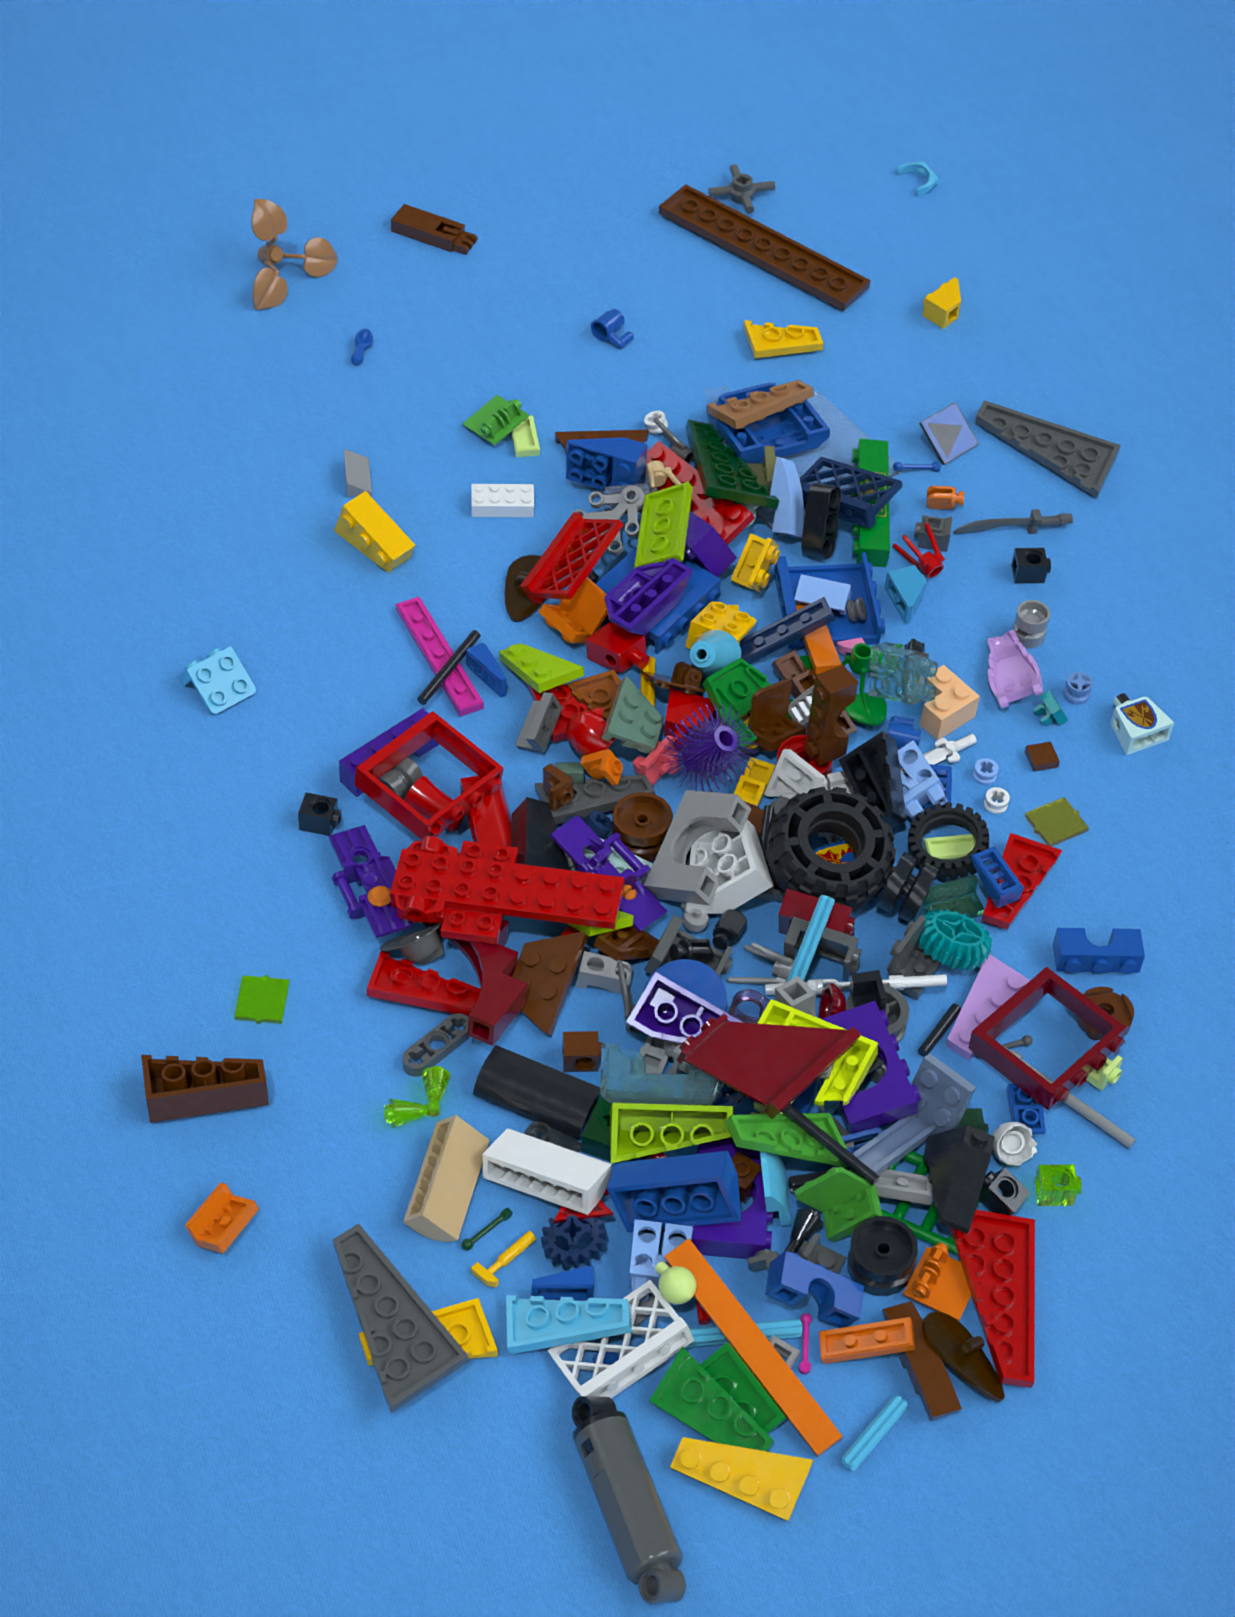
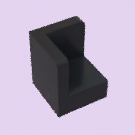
M875 970L851 974L849 991L854 1008L876 1001L878 1009L886 1011L887 997L880 971Z

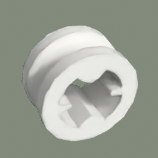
M653 411L647 414L644 422L649 433L659 434L663 432L653 421L654 418H657L668 427V422L662 411Z
M998 787L989 789L985 795V809L992 814L1004 813L1008 808L1010 800L1008 792Z

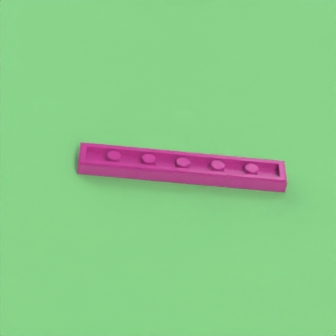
M420 597L397 603L396 611L436 676L454 654ZM459 663L441 687L460 717L484 709V702Z

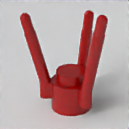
M925 523V528L935 554L931 552L922 554L906 535H903L902 539L919 558L918 561L897 544H893V548L912 565H916L917 569L925 577L933 578L944 569L942 562L945 561V558L940 553L930 524Z

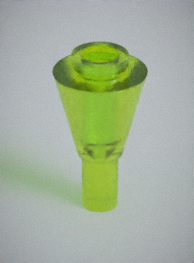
M432 1066L422 1072V1080L428 1100L427 1114L431 1117L438 1116L440 1101L451 1079L449 1071L440 1066Z
M390 1098L388 1104L384 1106L385 1121L390 1122L392 1128L419 1119L421 1116L440 1114L439 1103L420 1105V1103Z

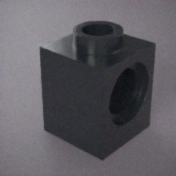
M1045 548L1014 549L1011 563L1014 583H1045L1046 574L1051 571V560L1046 557Z
M306 792L298 812L299 830L326 836L332 835L334 826H339L342 817V811L338 810V799Z
M1003 1168L996 1173L990 1171L985 1175L979 1200L991 1212L1012 1215L1031 1192L1006 1168Z

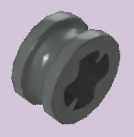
M862 597L857 598L856 601L852 599L847 601V611L852 622H856L858 618L861 620L867 618V609Z

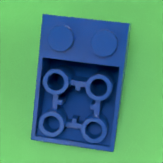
M624 437L568 440L566 479L614 494H620L628 486L642 488L646 478L647 444ZM630 495L628 498L634 499L636 495Z

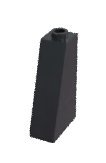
M526 797L512 813L511 847H518L517 864L569 870L563 850L550 837L551 833L557 830L549 803Z

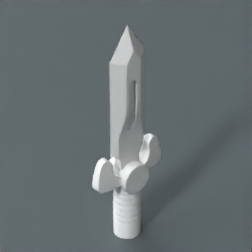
M970 734L955 742L940 738L935 743L936 749L923 755L927 762L933 765L945 760L947 756L949 763L960 761V756L957 752L976 744L977 740L974 734Z

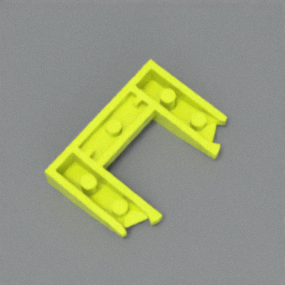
M770 999L758 1021V1024L846 1030L773 999ZM860 1036L857 1042L834 1063L830 1077L824 1081L814 1100V1104L823 1106L824 1101H843V1105H847L878 1055V1042Z

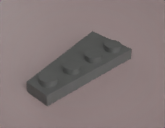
M646 775L620 776L619 784L612 786L609 781L601 782L596 780V778L585 779V783L573 784V800L556 811L551 809L555 825L563 823L568 816L578 815L580 817H587L591 811L604 813L614 810V806L619 800L629 794L638 792L655 794V790ZM535 783V792L539 800L550 805L549 794L543 789V783Z

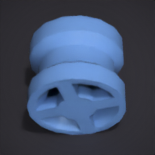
M1083 672L1071 673L1067 678V686L1063 693L1064 698L1075 705L1086 703L1093 685L1091 677Z

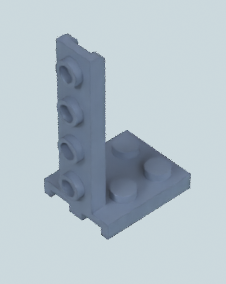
M931 1053L923 1058L911 1084L917 1086L921 1101L917 1102L918 1113L900 1119L852 1153L878 1175L925 1142L928 1136L957 1128L977 1088Z

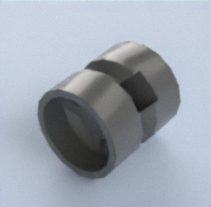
M407 757L378 780L400 798L404 799L412 785L423 774L419 766Z

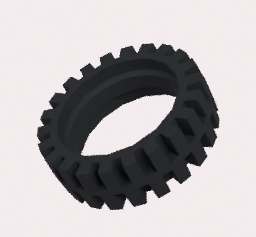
M939 803L934 805V810L929 806L924 809V814L920 812L916 815V820L913 819L908 831V851L910 855L917 859L915 868L920 870L921 866L925 863L938 868L936 876H939L940 882H946V877H950L951 882H957V876L964 880L968 878V872L972 876L976 874L977 871L970 859L971 855L989 849V831L985 820H981V815L978 812L973 814V809L970 807L963 810V804L957 803L956 807L952 808V803H946V807L942 808ZM942 825H956L965 828L973 834L976 844L973 850L966 856L954 860H942L931 856L924 850L922 839L933 828Z

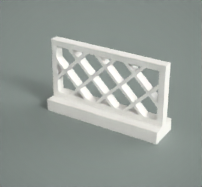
M651 1280L623 1298L628 1299L630 1305H632V1333L624 1335L622 1345L608 1344L609 1337H604L601 1344L582 1341L554 1346L547 1350L579 1396L613 1398L678 1353L682 1346L685 1348L694 1342L688 1325L662 1297L660 1291ZM651 1292L655 1297L653 1308L638 1307L640 1299ZM636 1314L651 1315L648 1328L633 1326ZM657 1316L670 1317L673 1320V1323L664 1329L655 1328ZM631 1334L646 1335L645 1342L638 1347L629 1346ZM569 1348L578 1349L575 1362L563 1361L559 1355ZM584 1350L599 1351L596 1363L582 1362ZM605 1352L620 1353L619 1360L612 1365L603 1364ZM579 1370L594 1371L592 1379L582 1386L578 1383Z

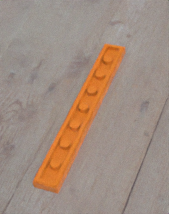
M688 1238L665 1255L664 1259L670 1267L681 1266L692 1272L697 1283L696 1292L693 1297L785 1413L790 1423L818 1458L843 1439L839 1430L692 1241Z

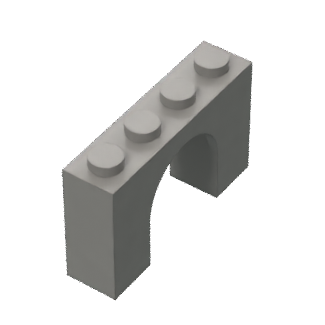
M686 790L644 886L660 900L710 905L720 880L706 867L686 865L688 851L698 838L708 832L729 831L741 833L751 808L737 794Z

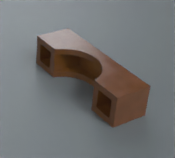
M844 665L835 667L815 677L804 749L806 754L813 758L819 766L846 755L849 736L836 720L841 712L855 701L858 681Z

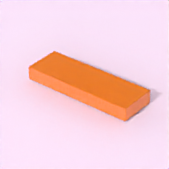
M910 1317L819 1331L820 1355L823 1364L915 1350L913 1322Z

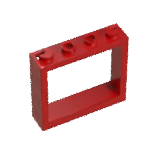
M432 711L357 766L354 785L422 840L427 836L438 837L445 830V827L452 822L459 821L467 810L471 807H477L489 793H495L502 785L504 767ZM434 739L482 779L427 820L378 779L428 741Z

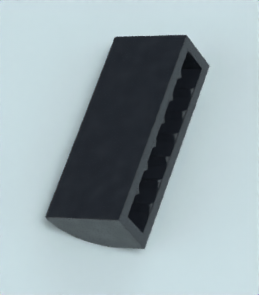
M495 1045L481 1067L475 1082L473 1095L580 1138L599 1100L602 1088Z

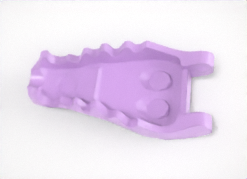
M1011 630L1008 633L1005 632L1001 637L995 636L987 639L990 649L988 680L993 695L1001 708L1009 707L1010 702L1032 694L1036 696L1042 695L1043 681L1039 667L1033 656L1028 654L1026 648L1019 642L1015 631Z

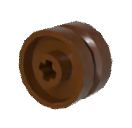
M638 792L629 794L621 798L614 806L612 835L618 833L621 836L620 840L634 855L648 862L655 861L673 820L671 806L664 798L653 793Z

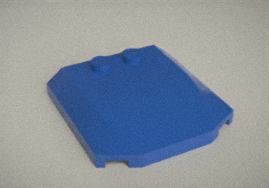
M764 383L724 393L719 396L716 404L717 406L726 404V399L736 397L737 400L749 398V393L755 391L768 393L770 392V387L776 386V383ZM807 399L803 403L785 408L782 412L766 416L763 420L747 424L746 427L741 429H735L708 414L706 406L707 415L729 445L735 450L738 457H741L749 464L763 462L764 446H774L775 456L784 457L818 448L830 437V428Z

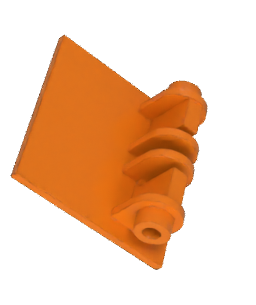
M937 1243L932 1248L926 1247L903 1292L904 1296L936 1311L948 1314L958 1321L972 1296L961 1262L949 1257L948 1246L944 1243Z

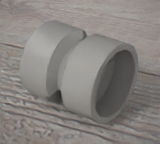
M1027 600L1020 603L1017 608L1013 630L1019 642L1025 648H1037L1044 642L1050 618V610L1044 603L1036 600Z

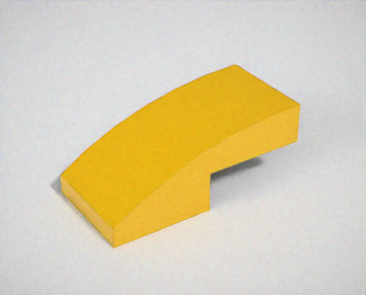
M752 758L754 762L749 759L748 766L750 769L746 767L744 775H741L734 794H737L745 803L758 807L765 795L764 793L776 765Z

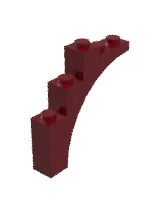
M504 919L498 944L447 938L469 959L477 973L481 988L478 1001L469 1014L467 1035L491 1046L497 1042L526 1004L528 983L512 977L518 960V952L504 946L507 943L509 921ZM423 922L422 924L429 927L435 923ZM442 924L437 928L439 933H441Z

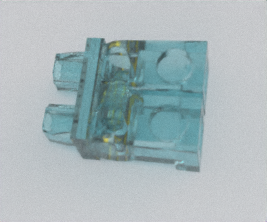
M884 642L871 646L870 670L875 671L870 672L868 695L904 702L910 705L934 700L936 689L934 686L927 685V677L931 678L936 675L938 663L930 660L928 653L895 647L893 643ZM880 653H883L882 662L879 663L878 656ZM878 679H881L880 688H877L876 685Z

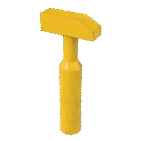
M527 1231L499 1255L497 1261L488 1269L477 1262L471 1267V1273L486 1286L496 1288L499 1285V1279L493 1274L501 1267L507 1266L536 1241L535 1235L531 1231Z

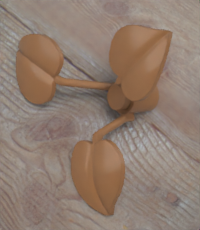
M254 199V209L251 217L252 231L258 239L269 241L258 250V259L269 268L261 269L257 273L253 284L252 297L254 309L261 310L280 305L285 300L288 292L285 279L278 277L279 271L272 264H278L282 258L305 259L303 264L304 271L310 276L322 277L329 274L335 268L338 260L332 245L326 239L320 237L311 238L304 246L305 255L283 253L279 246L273 244L278 240L277 234H282L287 229V217L284 211L277 204L269 200Z

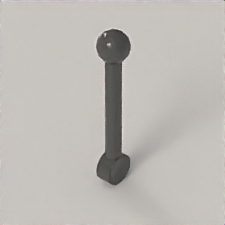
M1025 1035L1021 1040L1002 1045L1007 1049L1021 1045L1027 1047L1033 1041L1030 1036Z

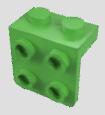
M842 1167L832 1168L824 1175L806 1182L802 1187L794 1191L797 1200L823 1213L827 1238L833 1242H837L854 1233L855 1228L864 1220L875 1216H882L876 1185L872 1186L865 1179Z

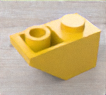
M956 277L947 283H943L923 300L922 316L942 329L957 320L959 316L961 296L959 282Z

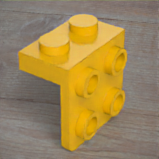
M750 533L730 580L760 592L761 588L767 586L770 579L768 571L771 564L775 565L779 558V545L771 538L763 539Z
M712 601L691 621L685 647L691 649L695 640L701 634L710 630L725 631L732 635L740 644V641L756 625L757 620L746 612L734 610L722 602Z

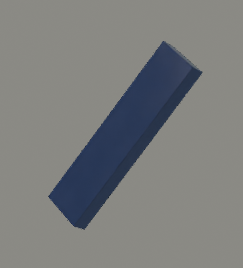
M822 597L743 638L739 644L742 653L741 658L751 664L835 621L836 619L826 598Z

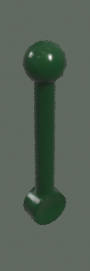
M505 1208L500 1216L472 1238L464 1239L461 1243L462 1248L465 1251L471 1250L476 1241L503 1220H508L513 1212L509 1208Z

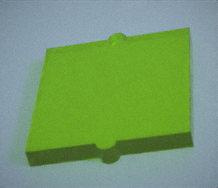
M242 975L234 1016L235 1020L255 1021L256 1024L261 1022L282 1024L290 980L269 978L268 975L263 977Z

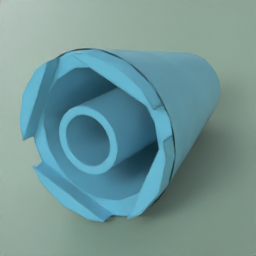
M707 631L701 634L691 647V665L699 669L702 673V678L706 680L712 674L741 658V647L737 640L725 631Z

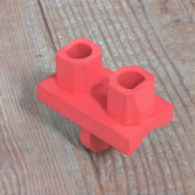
M667 736L669 739H671L673 742H675V738H674V737H672V736ZM667 738L662 742L657 741L655 749L646 758L638 756L633 761L635 773L646 775L652 786L666 772L676 774L675 772L680 769V766L673 770L671 769L678 766V764L680 765V763H676L679 762L676 760L680 758L674 757V755L679 753L673 751L675 749L674 744H672L673 742L668 741Z

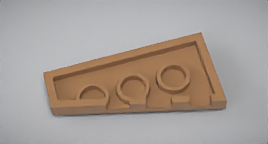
M800 380L770 387V392L768 393L755 391L749 393V398L737 400L736 397L726 399V404L717 406L715 402L707 404V412L731 427L741 429L746 427L747 424L763 420L766 416L773 413L782 412L785 408L794 404L803 403L804 400L814 396L813 387Z

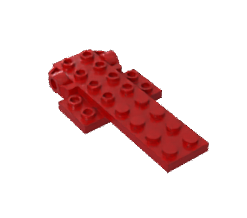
M427 836L422 840L414 841L407 849L401 850L390 891L391 907L396 908L397 916L400 919L412 922L441 923V937L498 944L504 915L615 930L624 888V877L517 864L518 847L463 841L461 852L458 853L457 848L445 844L440 838Z

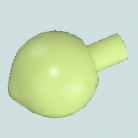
M659 1262L655 1270L661 1276L659 1279V1291L662 1297L669 1303L676 1305L684 1304L692 1299L697 1287L696 1279L692 1272L685 1267H669L665 1262Z

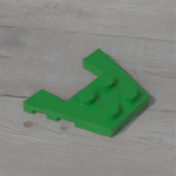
M742 658L735 660L712 674L702 683L713 707L715 703L718 709L720 721H722L723 715L725 718L724 723L727 717L730 716L731 721L729 725L735 719V726L740 721L742 722L741 719L750 714L753 694L757 690L772 685L766 681L767 676ZM722 703H723V705H724V710H725V713H723V714H722ZM788 712V713H787V717L790 718V719H792V717L790 716V714H789V712ZM742 722L734 731H736V734L744 730L740 734L743 735L740 737L744 738L738 740H744L742 742H745V744L738 742L737 745L747 748L753 743H746L755 742L757 737ZM737 747V749L740 751L744 750L743 748Z

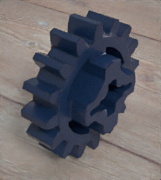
M577 1215L567 1216L566 1222L554 1223V1219L550 1218L548 1220L550 1227L542 1228L541 1244L545 1257H551V1262L554 1266L561 1262L562 1269L564 1270L568 1268L569 1264L573 1265L574 1269L579 1268L581 1263L591 1266L590 1259L593 1258L599 1261L601 1259L600 1252L607 1250L606 1242L608 1241V1236L603 1220L598 1221L597 1218L578 1220Z

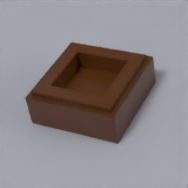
M1051 742L1027 745L1024 752L1033 771L1057 768L1060 761Z

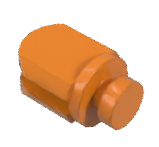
M930 486L927 489L926 504L930 509L950 510L955 509V503H958V506H963L964 491L956 493V487Z

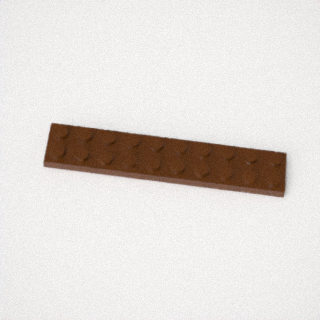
M687 184L659 206V214L843 311L870 287L871 280Z

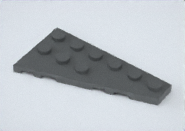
M985 400L975 419V422L1096 498L1104 485L1121 446Z
M359 1223L333 1239V1246L391 1414L468 1362V1355Z

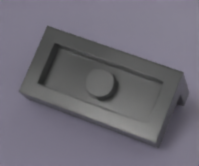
M544 692L540 701L534 700L516 742L518 749L545 753L563 708L553 693Z

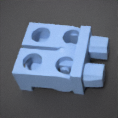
M914 740L899 749V764L908 775L906 778L900 770L906 817L908 816L911 820H916L918 813L924 814V809L921 806L931 801L933 805L940 803L942 806L948 800L944 793V786ZM908 752H913V753H911L910 755H908L907 757L904 758V756H905Z
M634 1220L628 1287L631 1288V1293L649 1280L659 1290V1279L661 1276L655 1270L656 1265L663 1261L669 1266L664 1256L688 1238L691 1240L693 1226L666 1223L662 1254H658L662 1222ZM644 1229H649V1230L653 1231L654 1233H647V1232H640V1231H641V1230H644ZM680 1233L684 1237L671 1236V1234ZM649 1293L641 1298L640 1301H648Z

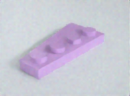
M989 954L947 1038L946 1046L970 1061L976 1054L968 1048L972 1030L1030 980Z

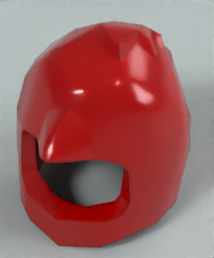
M604 707L584 710L575 717L572 716L567 724V738L574 749L582 756L606 750L616 739L612 737L610 741H606L601 738L606 725V721L602 718Z

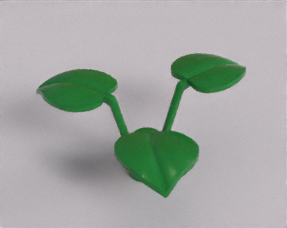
M859 643L853 647L851 656L846 655L841 663L844 666L849 664L853 673L860 674V694L856 693L855 701L846 707L845 711L856 722L868 726H878L885 720L887 704L879 693L874 691L864 692L865 675L867 671H872L876 677L881 679L897 677L903 667V644H884L870 647L867 644ZM809 655L799 656L807 670L813 668Z

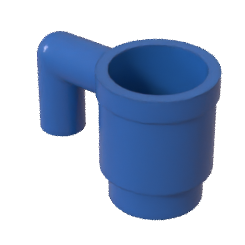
M617 309L606 311L591 323V331L600 341L609 340L617 348H623L634 339V335L630 331L621 337L616 334L625 322L623 314Z
M900 716L891 717L887 734L896 739L897 749H901L913 740L918 746L921 730L914 729V719Z

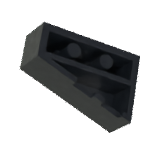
M882 731L838 761L855 795L859 793L867 798V803L870 806H877L885 816L884 822L889 823L891 829H894L905 822L907 817L896 739Z

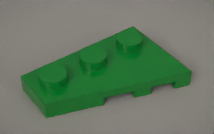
M725 1343L700 1364L768 1435L788 1419L731 1343Z

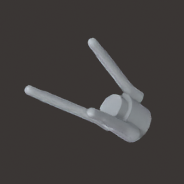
M752 943L751 946L745 945L744 949L775 962L772 974L777 975V977L727 978L729 983H785L795 960Z

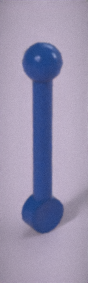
M895 462L893 469L895 471H900L901 469H932L935 472H939L941 464L938 462H933L932 464H901L900 462Z

